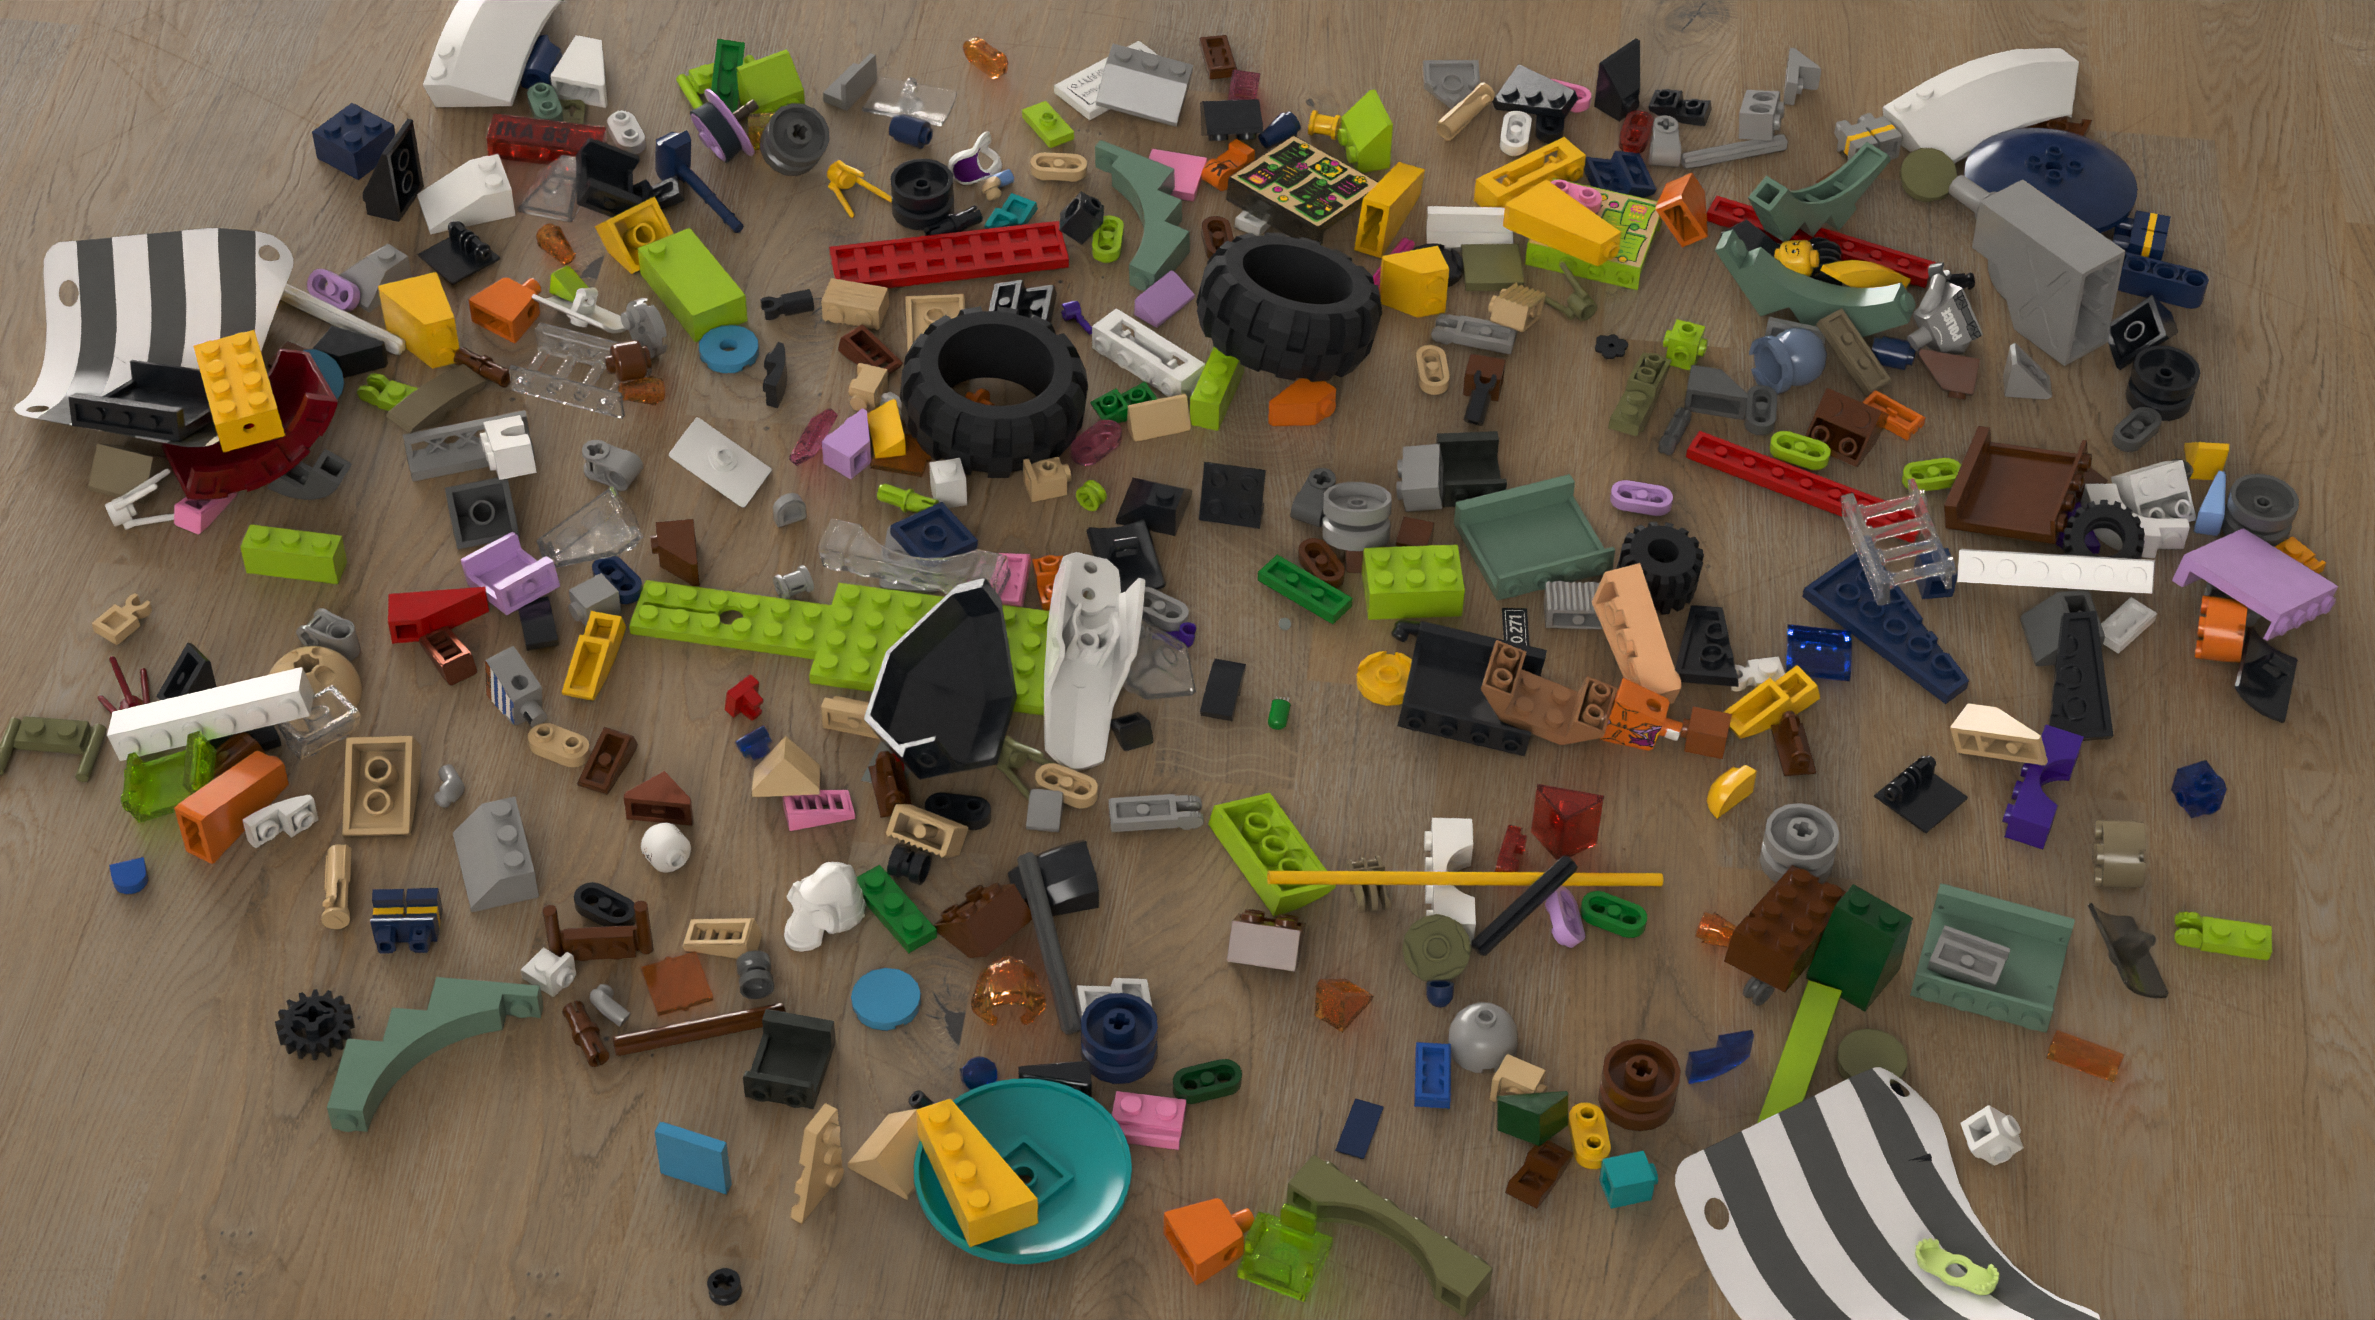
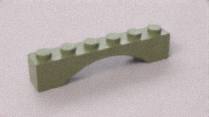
M1313 1155L1288 1182V1205L1315 1222H1336L1355 1225L1374 1231L1393 1241L1407 1252L1421 1268L1430 1284L1434 1298L1465 1318L1490 1289L1493 1268L1483 1258L1471 1255L1460 1248L1453 1239L1442 1236L1430 1229L1423 1220L1408 1215L1399 1209L1393 1201L1387 1198L1383 1199L1369 1190L1363 1182L1353 1180L1339 1171L1333 1163L1323 1161Z

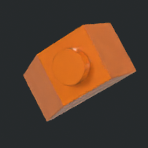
M1299 378L1269 401L1268 424L1271 426H1309L1318 424L1325 417H1330L1335 411L1336 388L1326 381L1311 382L1307 378Z

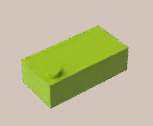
M690 228L638 248L641 276L694 342L700 341L703 335L711 329L726 325L737 326L748 321L745 294Z

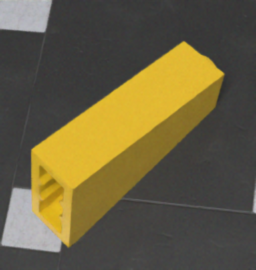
M1398 162L1363 198L1354 247L1355 251L1378 258L1384 255L1421 195L1425 169Z
M1547 179L1505 204L1503 226L1506 229L1585 262L1600 266L1604 262L1615 258L1620 250L1621 231Z

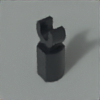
M810 289L782 294L779 298L768 296L760 299L765 320H774L782 314L790 316L814 311V301Z
M1477 370L1474 375L1476 389L1471 391L1463 420L1470 424L1483 426L1491 400L1489 392L1496 387L1497 376L1492 374L1491 381L1483 384L1480 382L1482 375L1480 370Z

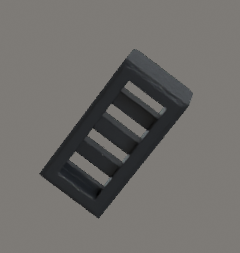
M1089 1061L1018 1067V1079L1028 1078L1057 1082L1079 1090L1092 1098Z

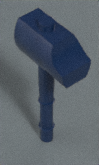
M548 35L538 36L520 81L523 88L529 89L537 83H546L552 86L551 74L561 60L562 53L560 48L549 41Z
M686 130L682 133L670 132L656 139L655 170L658 177L664 181L678 175L683 183L686 182L704 200L705 204H708L721 217L725 224L735 233H739L744 225L735 217V213H732L691 169V137Z

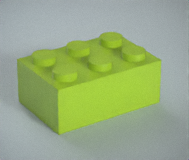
M1458 545L1373 547L1363 549L1362 581L1368 620L1462 616L1465 588Z

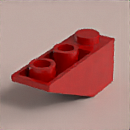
M486 587L388 594V625L392 644L419 642L418 639L437 629L444 626L453 629L489 612Z

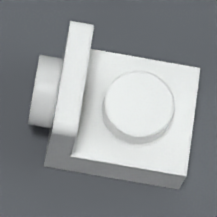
M543 947L521 969L522 978L532 985H540L542 991L555 997L563 988L568 987L576 976L574 957L569 952H566L560 958Z

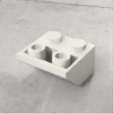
M2183 460L2163 461L2111 477L2112 484L2117 485L2122 503L2132 509L2133 513L2154 519L2187 518L2188 522L2196 520Z

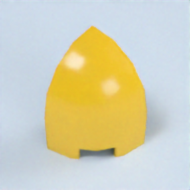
M1747 765L1741 768L1733 766L1715 780L1708 791L1706 801L1709 811L1716 819L1753 793L1757 774L1756 770Z

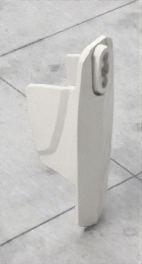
M1079 552L1063 556L1059 570L1055 575L1047 625L1044 670L1045 751L1058 764L1075 771L1090 769L1102 764L1105 759L1113 707L1127 678L1131 662L1137 656L1145 593V579L1138 578L1126 592L1121 593L1119 570L1110 561ZM1088 591L1087 597L1084 598V592Z

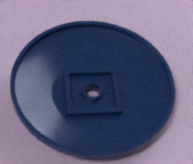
M2022 128L1998 133L1983 140L1971 151L1964 168V176L1989 193L1999 192L2023 179L2099 233L2110 230L2123 222L2133 210L2137 198L2138 189L2135 176L2122 158L2092 139L2062 130Z

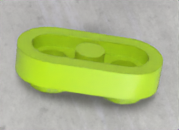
M1111 215L1104 216L1103 224L1093 233L1092 255L1096 260L1110 263L1116 261L1121 256L1124 223L1120 218Z
M1779 431L1773 434L1769 447L1770 453L1775 458L1811 470L1825 468L1829 463L1831 453L1826 443L1790 431Z
M1951 458L1911 462L1904 467L1901 479L1902 484L1913 492L1952 488L1961 464Z

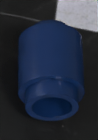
M902 114L901 116L895 115L892 118L889 126V135L894 137L895 141L922 149L931 142L933 129L928 121Z
M1883 336V338L1875 337L1872 346V352L1882 366L1905 370L1907 365H1913L1916 350L1911 347L1908 340Z

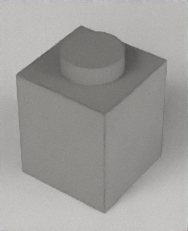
M602 573L569 589L571 602L568 605L569 612L575 621H581L585 626L591 611L611 615L621 614L619 591Z

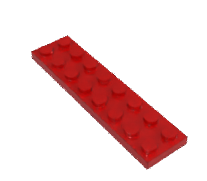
M1059 221L829 247L834 279L886 288L1069 268V257L1063 234L1059 230Z

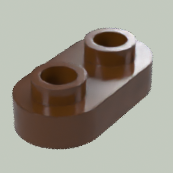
M1211 216L1202 222V240L1206 256L1210 259L1226 241L1232 242L1234 237L1230 222L1223 217Z
M1309 538L1301 542L1298 550V560L1305 571L1329 585L1339 588L1344 582L1345 568L1330 546L1324 540L1318 538Z

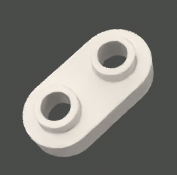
M617 111L608 117V131L617 148L635 155L645 149V135L633 114L626 111Z
M1511 111L1504 116L1500 149L1510 156L1521 155L1528 149L1532 119L1527 113Z

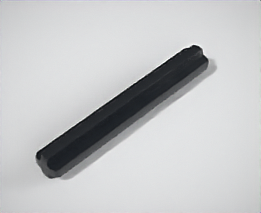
M1562 856L1472 940L1471 945L1475 951L1483 956L1489 954L1577 871L1576 863L1569 856Z

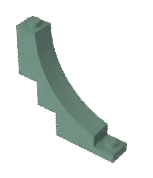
M1100 140L1095 146L1096 168L1112 174V187L1131 203L1143 225L1144 235L1141 245L1129 264L1130 286L1145 291L1169 271H1175L1190 252V231L1178 227L1182 222V200L1171 196L1175 189L1174 168Z
M1733 229L1723 232L1715 249L1717 255L1760 316L1790 307L1800 323L1816 326L1820 319L1842 308L1860 335L1865 337L1909 323L1916 307L1913 296L1908 293L1902 283L1875 288H1855L1819 281L1788 269L1762 247L1748 251L1745 243L1739 239Z
M436 977L427 1010L392 1008L383 1041L347 1039L327 1106L332 1129H339L344 1132H368L372 1118L389 1090L406 1072L434 1052L465 1038L503 1030L506 1015L519 1018H541L544 1006L540 985Z

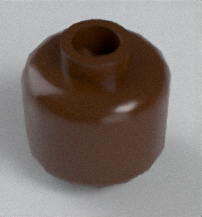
M638 340L615 343L610 348V356H605L608 374L614 373L616 379L620 382L644 378L647 375L648 369L652 368L647 345L642 346Z

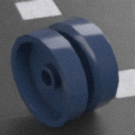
M1109 993L1096 998L1086 1007L1081 1018L1082 1061H1089L1090 1073L1101 1081L1112 1084H1126L1143 1078L1153 1069L1157 1059L1158 1022L1157 1015L1149 1003L1138 996L1128 993Z

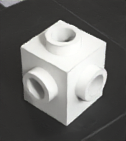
M1990 1105L1960 1123L1972 1154L1994 1166L2008 1161L2013 1154L2024 1148L2019 1137L2021 1129L2017 1121L2011 1115H2005Z

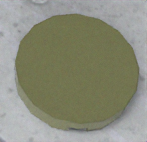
M1920 148L1912 151L1904 159L1899 171V178L1901 177L1904 191L1913 199L1922 202H1932V200L1938 199L1940 201L1949 195V186L1957 177V170L1952 159L1943 151L1934 148Z
M1434 914L1424 916L1411 925L1404 935L1402 953L1404 962L1411 973L1422 981H1450L1461 974L1468 964L1471 944L1469 935L1459 922L1444 915Z
M1866 1028L1853 1031L1845 1036L1838 1046L1836 1061L1839 1065L1838 1070L1845 1080L1875 1067L1888 1070L1900 1079L1906 1073L1907 1053L1903 1045L1894 1036L1882 1030ZM1893 1079L1890 1080V1084H1893V1083H1898V1084H1899V1082H1897V1081H1895V1080H1893Z

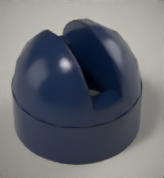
M1433 980L1426 983L1427 999L1432 1006L1441 1008L1451 1002L1454 996L1453 982Z

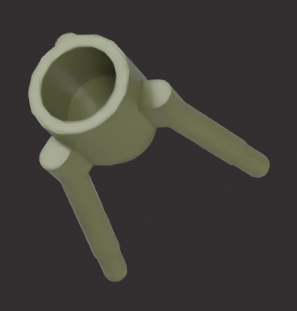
M1561 262L1559 265L1575 292L1567 299L1568 308L1547 296L1544 302L1564 313L1570 320L1577 317L1580 321H1586L1595 314L1598 306L1580 286L1566 264Z
M1005 736L997 769L1005 773L1029 801L1030 791L1011 768H1021L1027 759L1041 765L1054 762L1043 758V752L1019 743L1010 736Z

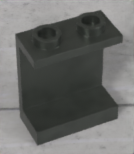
M1498 431L1437 433L1436 444H1440L1444 464L1443 507H1455L1458 501L1506 490L1507 480L1501 479L1497 459Z

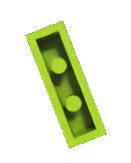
M1213 347L1190 398V421L1193 426L1219 431L1245 372V366L1240 364V360L1233 356H1225L1215 347Z
M250 524L240 546L246 573L338 584L347 564L341 535Z

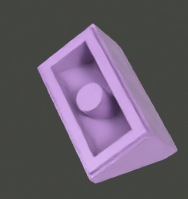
M1171 270L1135 299L1134 315L1158 328L1194 299L1195 294Z

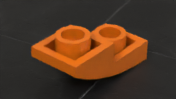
M1047 555L1042 558L1032 559L1034 578L1042 610L1050 611L1055 575L1059 570L1063 555Z

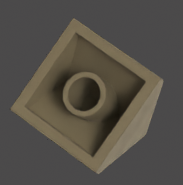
M97 443L88 484L89 491L118 498L163 470H170L171 465L165 456L120 445ZM162 478L160 481H158L157 483H155V484H157V486H159V484L161 483V481L163 480V478ZM154 491L135 502L146 504Z

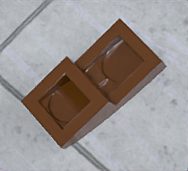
M1549 1140L1540 1146L1535 1145L1527 1153L1524 1165L1509 1180L1505 1193L1537 1209L1561 1178L1574 1153Z

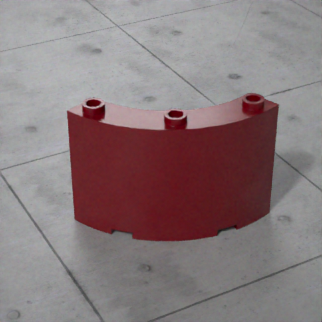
M279 348L276 360L268 373L285 436L223 452L220 440L213 445L205 447H185L162 442L161 447L187 499L227 498L228 494L242 490L247 492L253 491L286 474L311 452L309 448L319 435L323 436L334 416L338 400L309 352Z

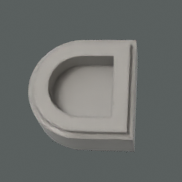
M785 494L774 503L773 517L777 527L779 528L807 518L806 505L798 494Z

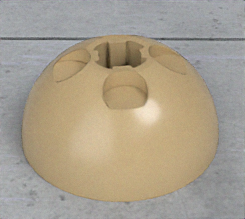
M305 646L294 649L282 656L273 665L268 674L271 675L303 667L314 691L311 715L309 717L280 723L292 729L317 730L332 726L349 716L357 707L362 696V684L355 667L342 654L326 647Z

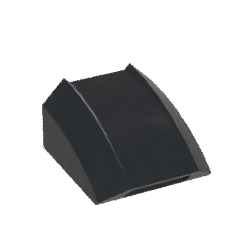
M1085 840L1066 843L1035 855L1038 860L1052 917L1099 908L1097 876ZM1017 865L1008 872L1010 884H1015L1029 907L1021 873Z

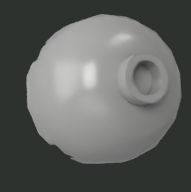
M1478 1002L1465 1007L1456 1014L1449 1028L1448 1044H1451L1452 1059L1462 1068L1474 1073H1483V1069L1492 1068L1496 1072L1507 1054L1515 1057L1517 1052L1518 1032L1513 1018L1502 1007L1493 1003Z

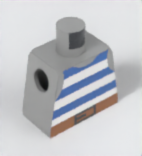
M511 646L486 659V695L512 725H519L527 721L532 728L544 723L547 719V714L542 709V687L516 648Z

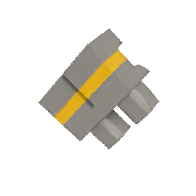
M1871 113L1861 115L1858 118L1857 124L1851 125L1847 120H1842L1836 123L1834 131L1838 139L1837 151H1844L1848 161L1866 142L1888 154L1891 160L1899 157L1903 135L1885 116L1875 118Z

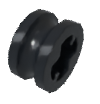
M722 1268L714 1271L709 1276L707 1287L710 1299L714 1303L727 1306L739 1300L742 1294L739 1274L736 1271ZM721 1283H725L727 1286H730L731 1288L728 1290H724L722 1287H719L718 1285Z

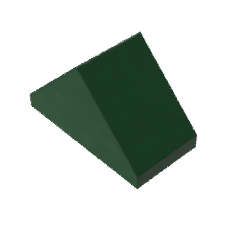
M1567 1091L1497 1096L1496 1127L1500 1132L1540 1146L1568 1126Z

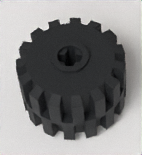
M1656 521L1649 522L1647 528L1639 525L1634 528L1633 533L1629 532L1626 535L1622 544L1617 569L1640 563L1655 610L1660 611L1661 615L1670 614L1671 608L1678 612L1684 609L1685 603L1690 604L1702 570L1704 554L1703 549L1698 548L1699 541L1696 537H1688L1689 531L1682 527L1677 530L1673 528L1674 524L1665 522V526H1660Z

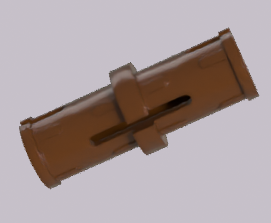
M465 347L459 348L455 353V365L460 366L464 364L483 378L503 388L507 387L513 379L512 370L494 363L493 359L487 355L480 356Z
M574 1001L577 1008L576 1012L572 1003H568L563 1008L562 1013L572 1029L574 1043L582 1048L591 1067H598L594 1057H597L600 1065H603L608 1061L610 1055L599 1037L600 1029L595 1022H591L581 1001Z

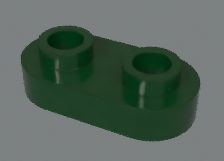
M1219 1059L1182 1068L1173 1077V1094L1177 1099H1185L1186 1104H1196L1232 1095L1241 1087L1242 1070L1236 1062L1229 1059Z

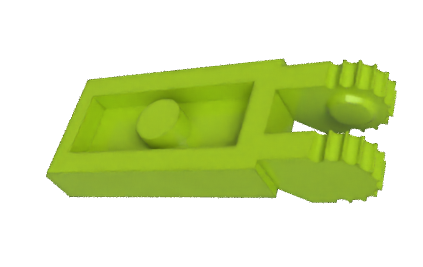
M371 373L366 379L369 387L361 385L356 394H358L362 401L390 411L418 388L393 380L389 381L384 375Z
M2187 911L2179 912L2175 916V925L2179 927V930L2175 932V941L2179 945L2199 948L2200 951L2260 960H2269L2271 957L2272 926L2207 916L2201 917L2196 912L2189 913Z

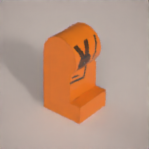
M1238 139L1233 140L1229 143L1226 152L1218 156L1217 159H1211L1205 164L1201 173L1202 180L1211 184L1219 191L1227 190L1239 182L1231 176L1255 161V150ZM1252 170L1249 173L1240 175V177L1245 178L1252 174L1254 170Z

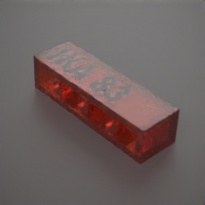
M493 114L486 137L488 156L499 154L500 159L576 168V154L586 140L593 138L607 144L606 127Z

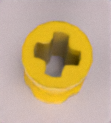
M1313 110L1309 119L1308 135L1313 136L1316 133L1330 136L1332 140H1336L1337 131L1341 127V116H1326Z

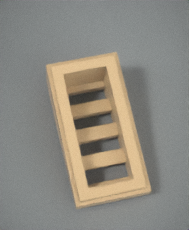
M754 918L691 919L683 943V949L689 952L738 959L743 953L758 951L762 932ZM702 931L706 932L704 940H700ZM716 933H718L717 940H714Z

